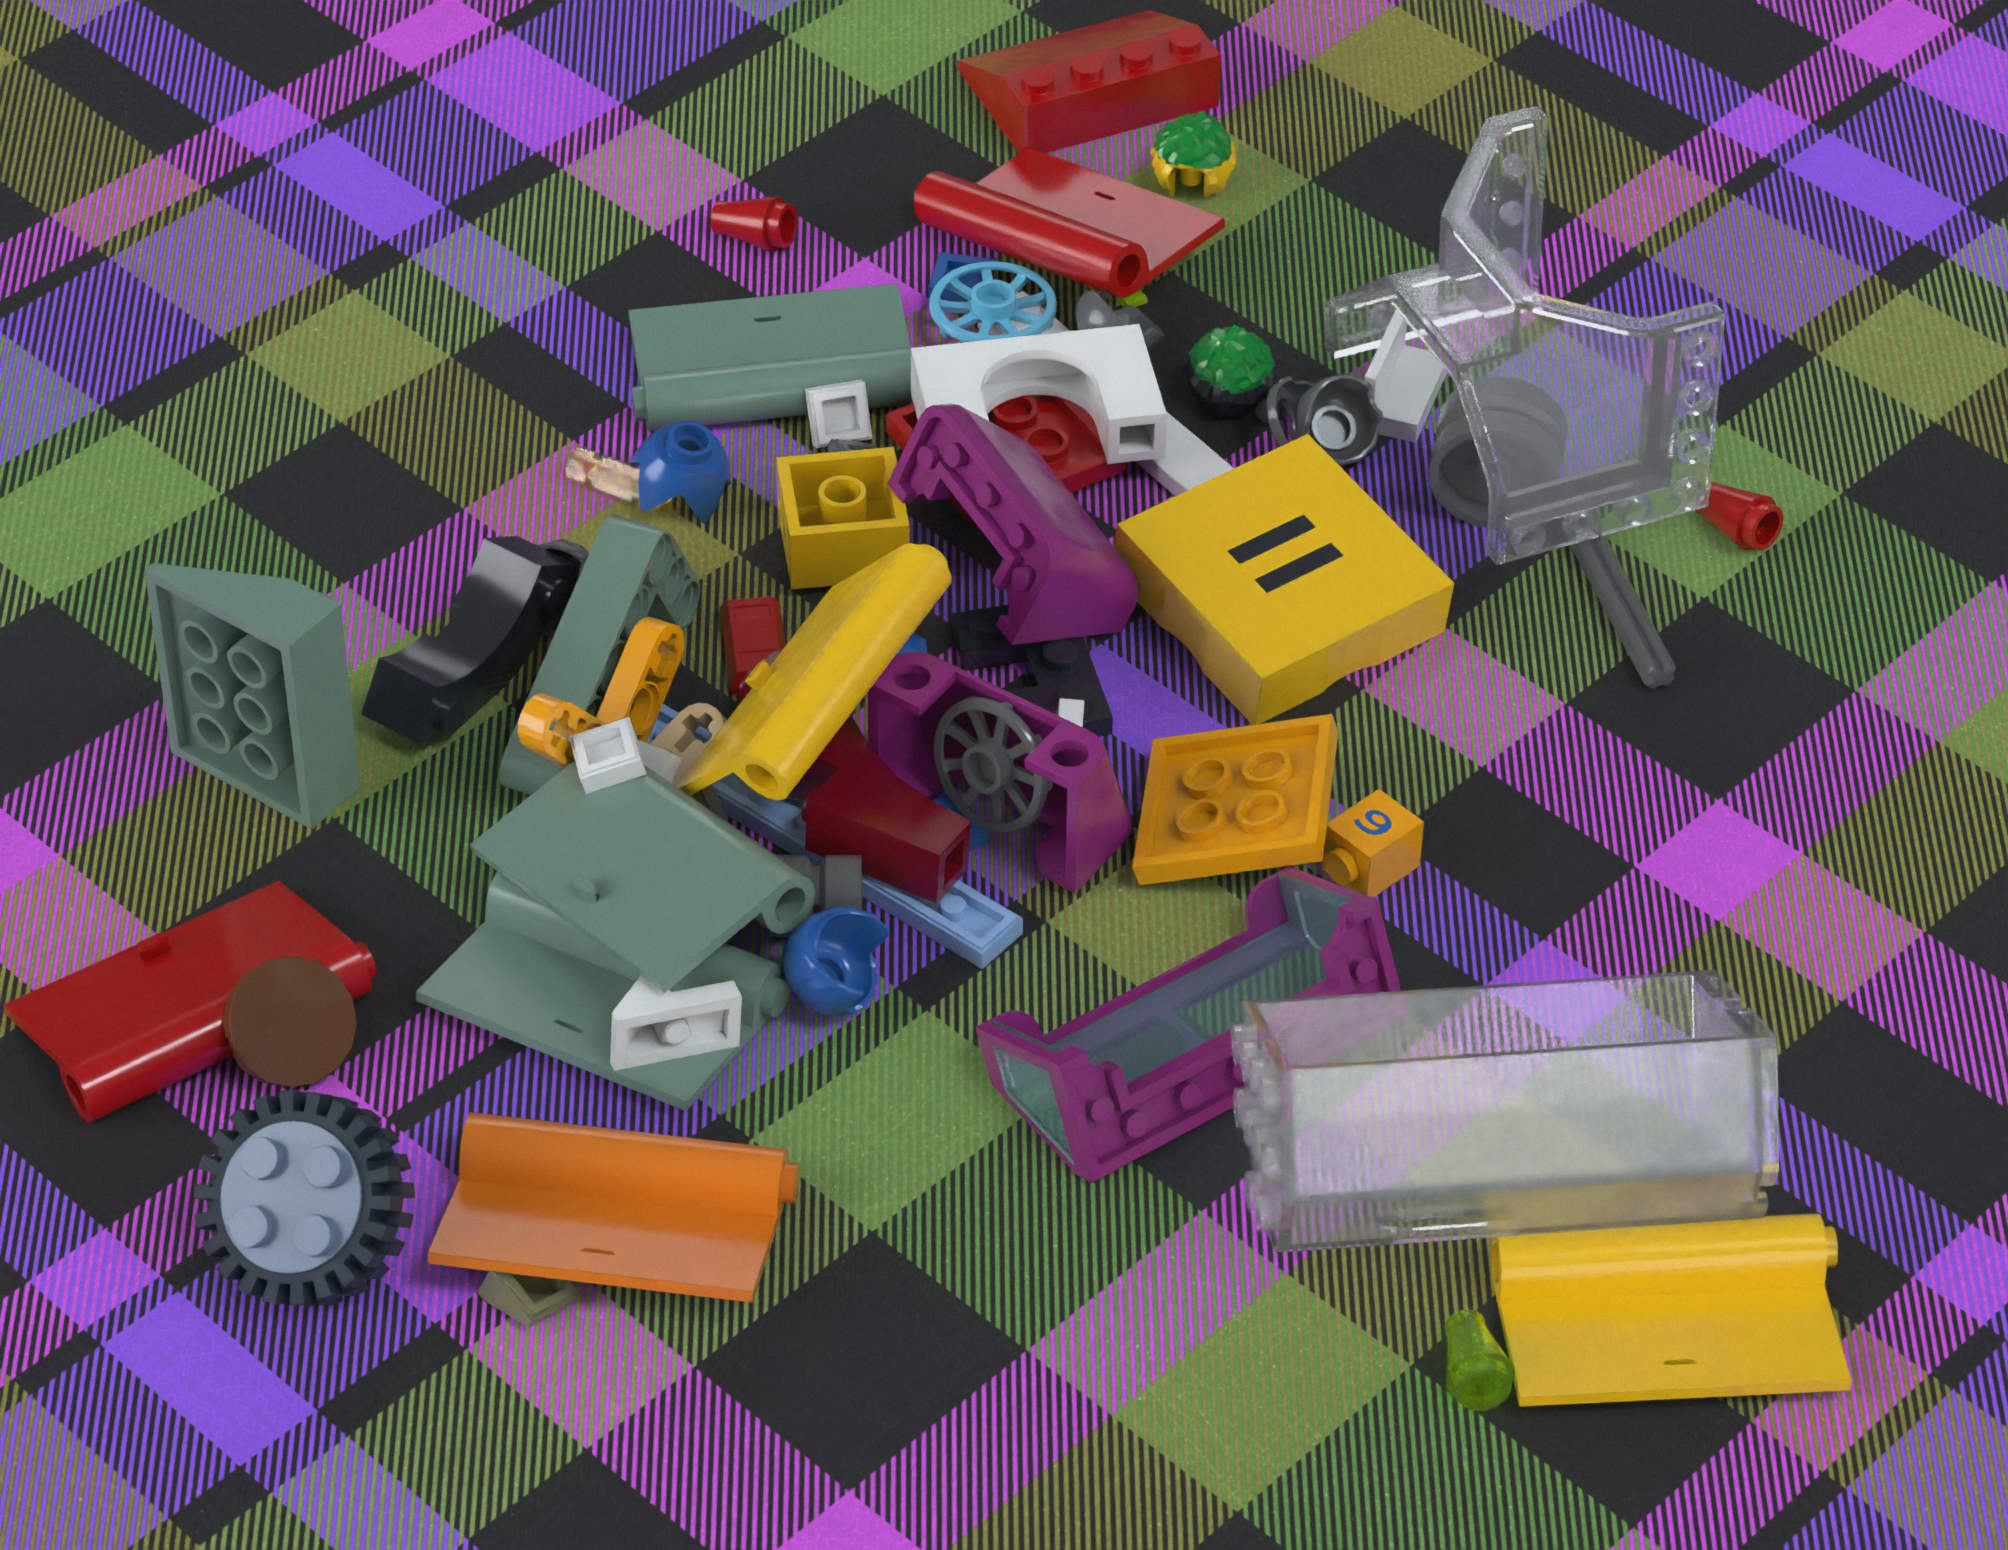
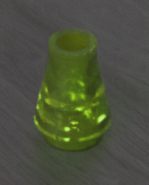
M1461 1310L1452 1314L1445 1323L1447 1336V1390L1465 1408L1475 1411L1492 1409L1503 1403L1510 1394L1515 1375L1513 1365L1487 1328L1485 1318L1481 1313L1475 1310Z

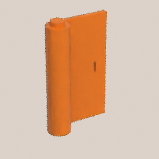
M470 1112L466 1118L461 1138L459 1181L428 1250V1264L753 1303L784 1204H795L797 1201L801 1167L798 1163H790L789 1150L782 1148Z

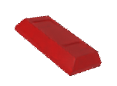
M772 596L727 600L720 606L730 693H738L741 681L750 669H754L761 660H765L774 650L781 652L786 646L780 603Z

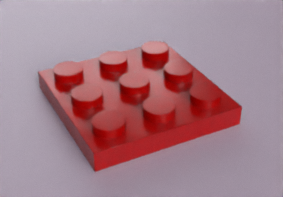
M1026 395L1007 400L988 413L990 422L1030 443L1070 493L1126 471V462L1107 464L1093 418L1086 410L1072 401L1050 395ZM914 403L886 413V432L902 450H904L918 422ZM951 492L948 497L949 502L976 531L980 528Z

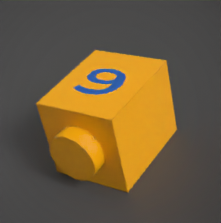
M1377 789L1327 823L1322 869L1337 884L1374 898L1420 866L1424 821L1382 790Z

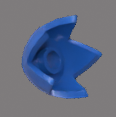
M694 421L672 423L653 432L639 446L629 462V465L635 467L640 465L638 489L640 507L644 512L663 504L677 495H682L699 520L706 524L720 502L724 486L731 485L730 463L723 446L707 427Z

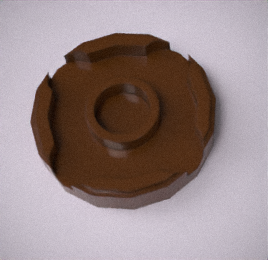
M294 955L266 960L243 974L227 997L223 1017L225 1038L229 1039V1045L234 1052L232 1055L240 1068L261 1083L282 1088L317 1083L337 1070L352 1048L357 1024L352 996L340 977L319 961Z

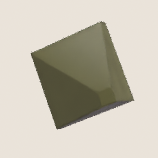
M489 1271L477 1291L485 1302L527 1327L573 1304L582 1296L572 1281Z

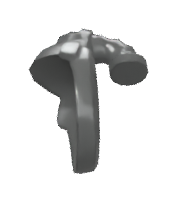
M1291 376L1282 378L1272 386L1267 398L1257 404L1256 416L1259 420L1269 424L1274 440L1279 447L1290 442L1285 437L1278 418L1280 411L1284 408L1287 410L1292 424V441L1297 439L1295 410L1302 395L1315 383L1307 381L1294 382Z

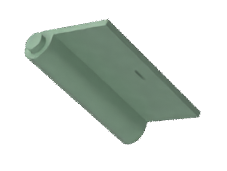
M898 283L628 310L640 386L632 387L635 421L646 420L648 432L657 431L662 427L680 421H694L704 426L807 416L805 388L854 380H863L865 382L869 409L905 406L913 403L911 395V348L916 347H911Z
M574 760L470 844L471 850L477 857L663 993L668 991L751 920H756L771 932L782 934L793 930L809 914L815 898L814 884L807 876L646 765H644L646 775L586 794Z
M497 871L487 894L486 921L416 991V1001L687 1111L765 1024L769 1017L776 1018L780 1015L788 1001L790 989L785 980L781 964L724 943L672 986L670 991L674 992L734 980L742 995L739 1046L614 1071L610 1063L612 1012L640 975Z

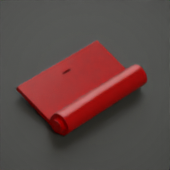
M1030 147L977 183L943 171H934L918 184L914 192V211L917 219L922 223L1121 298L1134 294L1225 228L1224 217Z
M276 881L168 931L155 934L128 949L3 1005L6 1015L58 1064L64 1085L73 1105L80 1116L86 1122L91 1123L233 1057L232 1054L234 1052L229 1045V1039L225 1038L223 1027L227 997L243 974L264 961L293 955L319 961L340 977L352 996L353 1001L371 992V978L377 975V969L369 949L363 942L354 943L346 934L283 883Z

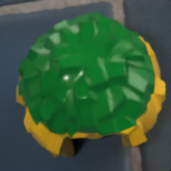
M1198 111L1196 114L1187 113L1186 115L1179 116L1174 122L1166 123L1164 128L1156 133V141L1150 151V154L1153 156L1152 166L1155 168L1158 183L1162 188L1167 189L1171 197L1175 195L1176 168L1180 170V182L1186 186L1199 185L1202 181L1203 172V197L1206 198L1211 196V194L1218 195L1222 192L1236 166L1235 146L1229 134L1224 130V126L1217 121L1216 117Z

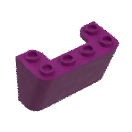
M908 652L893 658L868 691V745L897 777L933 801L945 791L940 781L934 758L935 733L944 713L955 703L974 695L976 697L989 698L1000 703L1007 701L1014 705L1013 711L1026 723L1034 736L1040 734L1043 740L1030 754L1027 752L1017 757L1015 763L1053 782L1052 789L1047 792L1046 802L1039 815L1040 818L1037 819L1052 827V829L1041 839L1036 847V867L1040 874L1048 880L1076 893L1126 841L1133 830L1132 818L1105 745L1100 737L1071 721L933 655L923 652ZM964 711L957 715L953 720L978 740L968 713ZM982 711L993 738L997 716ZM1009 726L1006 746L1012 748L1022 741ZM945 734L944 758L963 757L967 748L949 734ZM963 770L948 771L952 783L957 780L971 787L964 776ZM1014 779L1031 803L1034 787ZM1004 790L1005 805L1018 810L1009 794Z

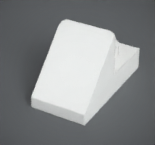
M640 976L612 1012L610 1063L614 1071L738 1047L740 1044L742 995L734 980L671 992L669 989L663 993Z

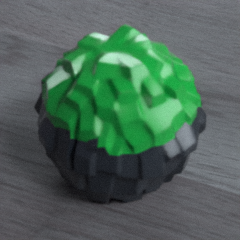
M1233 325L1231 328H1215L1205 334L1189 350L1188 361L1183 367L1187 374L1188 384L1191 387V395L1197 399L1199 407H1205L1207 411L1214 413L1216 417L1225 419L1228 416H1233L1234 418L1243 417L1245 413L1254 410L1261 400L1267 398L1278 373L1269 346L1253 332H1247L1245 328Z

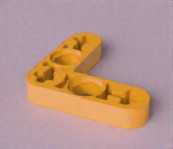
M648 616L641 619L635 625L628 638L596 717L571 702L543 693L534 695L524 706L518 722V736L522 745L559 768L564 769L575 760L569 739L570 736L627 717L631 720L637 740L647 743L683 655L685 643L683 630L678 625ZM551 723L556 724L552 731L549 730Z

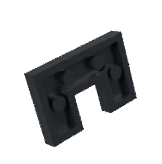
M1009 604L951 613V633L965 671L1024 662L1032 686L1006 691L1056 714L1060 698L1084 700L1082 727L1093 732L1098 737L1112 735L1113 716L1083 637L1011 645L996 625L1000 615H1008Z

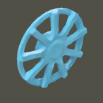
M988 261L959 267L942 277L931 292L929 308L931 316L944 338L951 336L962 342L1038 335L1046 329L1050 330L1057 311V300L1050 284L1036 272L1013 263ZM991 270L1012 272L1017 274V276L1009 284L1001 280H993ZM981 271L982 282L976 284L972 289L958 280L963 275ZM1030 280L1042 288V291L1038 294L1016 298V294ZM946 287L968 300V302L942 300L940 296ZM1047 304L1043 315L1019 310ZM943 313L969 314L954 321H950ZM1010 320L1026 323L1031 326L1019 331ZM977 322L982 323L979 333L965 330V328ZM994 325H999L1006 333L1003 335H989Z

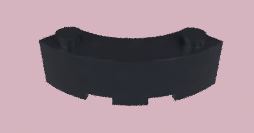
M519 536L483 538L474 564L456 597L451 602V612L454 615L452 620L435 638L424 633L418 640L401 651L378 659L361 715L418 744L455 733L497 695L524 664L545 631L552 615L559 612L567 601L570 590L568 579L574 563Z

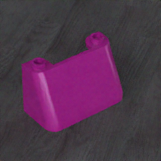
M951 403L927 407L921 414L887 484L902 503L921 502L925 496L929 501L948 499L952 492L1002 556L1003 560L992 583L998 590L1006 589L1009 611L1008 615H1000L996 625L1011 645L1122 632L1137 602L1139 595L1138 581L1129 565L1039 452L1027 441L961 405Z

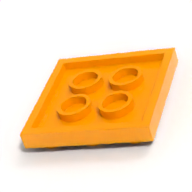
M1327 714L1153 739L1132 865L1139 886L1322 862L1338 740V729L1333 715Z

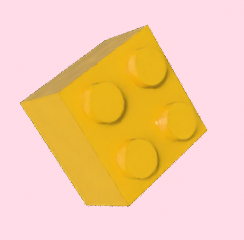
M894 447L776 457L778 515L791 589L834 586L898 547L910 543V525L906 505L899 500L887 484L897 464Z

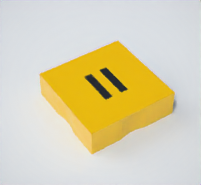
M1309 434L1118 523L1116 527L1114 548L1129 565L1138 581L1139 595L1137 602L1160 627L1170 632L1188 648L1200 665L1202 672L1252 725L1261 724L1323 693L1335 681L1352 672L1379 665L1445 632L1455 583Z

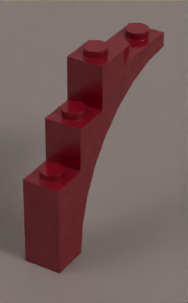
M774 650L765 659L769 666L779 655V651ZM750 669L741 681L738 690V701L740 703L752 689L745 680L753 669ZM851 713L788 795L804 802L802 820L806 822L805 850L824 858L826 855H862L863 874L937 904L968 870L972 821L929 800L897 777L870 748Z

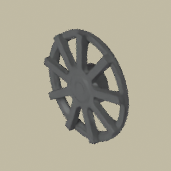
M974 695L955 703L942 716L934 738L936 769L947 795L959 811L969 820L980 827L994 832H1016L1040 818L1039 815L1046 802L1047 792L1053 787L1052 781L1015 763L1017 757L1027 752L1030 754L1043 740L1040 734L1034 736L1026 723L1013 711L1014 705L1007 701L1000 703L989 698L976 697ZM982 711L997 716L993 738ZM967 712L972 720L978 740L953 719L960 713ZM1009 726L1022 741L1012 748L1006 746ZM945 734H949L967 748L963 757L944 758ZM963 770L966 780L971 785L963 797L955 789L948 771ZM1014 779L1034 787L1031 803ZM1004 790L1009 794L1021 814L1020 818L1011 822H1007ZM981 793L991 794L993 808L991 820L982 817L971 808Z

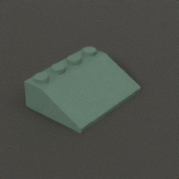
M152 563L145 569V577L171 753L312 830L361 787L341 604L335 602L327 594L316 592L290 578Z

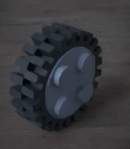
M310 1091L279 1092L280 1097L265 1095L253 1100L254 1110L240 1108L229 1117L235 1125L232 1130H217L210 1140L220 1148L217 1156H202L198 1169L210 1172L208 1185L195 1184L194 1199L207 1200V1212L197 1213L194 1216L197 1229L210 1230L212 1238L203 1242L202 1245L209 1257L222 1258L224 1262L216 1269L225 1279L239 1280L240 1284L237 1289L249 1296H262V1301L274 1304L315 1306V1304L332 1305L343 1302L342 1296L344 1295L358 1296L368 1290L364 1281L367 1279L380 1280L390 1268L382 1262L386 1255H400L405 1242L395 1238L398 1228L411 1229L414 1214L402 1212L403 1199L415 1198L414 1183L402 1182L401 1178L402 1171L411 1169L407 1154L394 1152L392 1147L400 1142L394 1131L379 1127L378 1123L382 1118L372 1110L358 1108V1102L343 1097Z

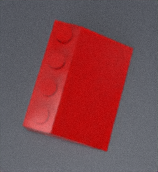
M1152 10L957 60V69L1018 153H1021L1028 147L1049 153L1175 119L1187 113L1194 114L1198 111L1219 107L1220 52L1197 24Z

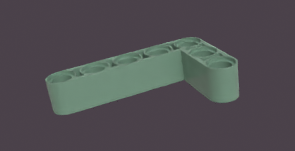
M613 514L604 520L525 705L534 695L543 693L571 702L596 717L628 638L635 625L641 619L649 616L678 625L682 630L687 628L698 606L700 584L669 531ZM518 719L501 760L499 780L501 785L506 788L532 795L563 769L522 745L518 736ZM551 723L549 730L552 731L556 724Z

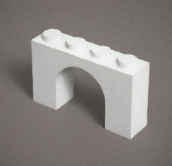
M1140 324L911 348V395L918 420L927 407L952 403L961 405L989 421L988 413L1007 400L1026 395H1050L1072 401L1090 414L1096 424L1107 464L1165 458L1167 413Z

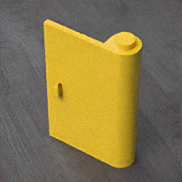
M904 544L832 586L772 664L769 666L763 659L749 674L745 682L752 689L680 779L676 787L691 796L734 772L760 795L777 801L786 799L952 583V575L944 555L936 548L927 544Z
M1812 1213L1494 1228L1491 1236L1492 1278L1519 1407L1851 1390L1852 1378L1825 1288L1827 1267H1836L1838 1260V1243L1834 1227H1824L1821 1215Z

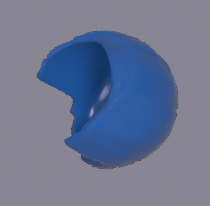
M831 907L802 920L792 930L783 948L782 968L789 989L796 994L799 1001L820 1014L835 1015L837 1017L855 1014V1012L866 1007L868 1000L875 994L874 988L878 983V976L875 970L878 965L872 954L889 936L888 928L875 914L866 910L861 911L857 908Z

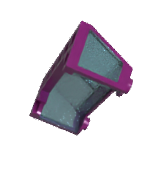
M1289 866L1260 881L1250 892L1245 905V919L1248 930L1070 1022L1042 1035L1037 1021L1032 1016L1022 1011L1012 1010L1004 1012L975 1027L991 1084L1077 1176L1093 1183L1406 1016L1407 1012L1378 899Z

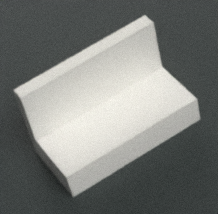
M1397 307L1364 380L1372 385L1371 395L1377 407L1384 415L1380 423L1379 434L1416 443L1447 374L1449 355L1405 345L1408 310Z

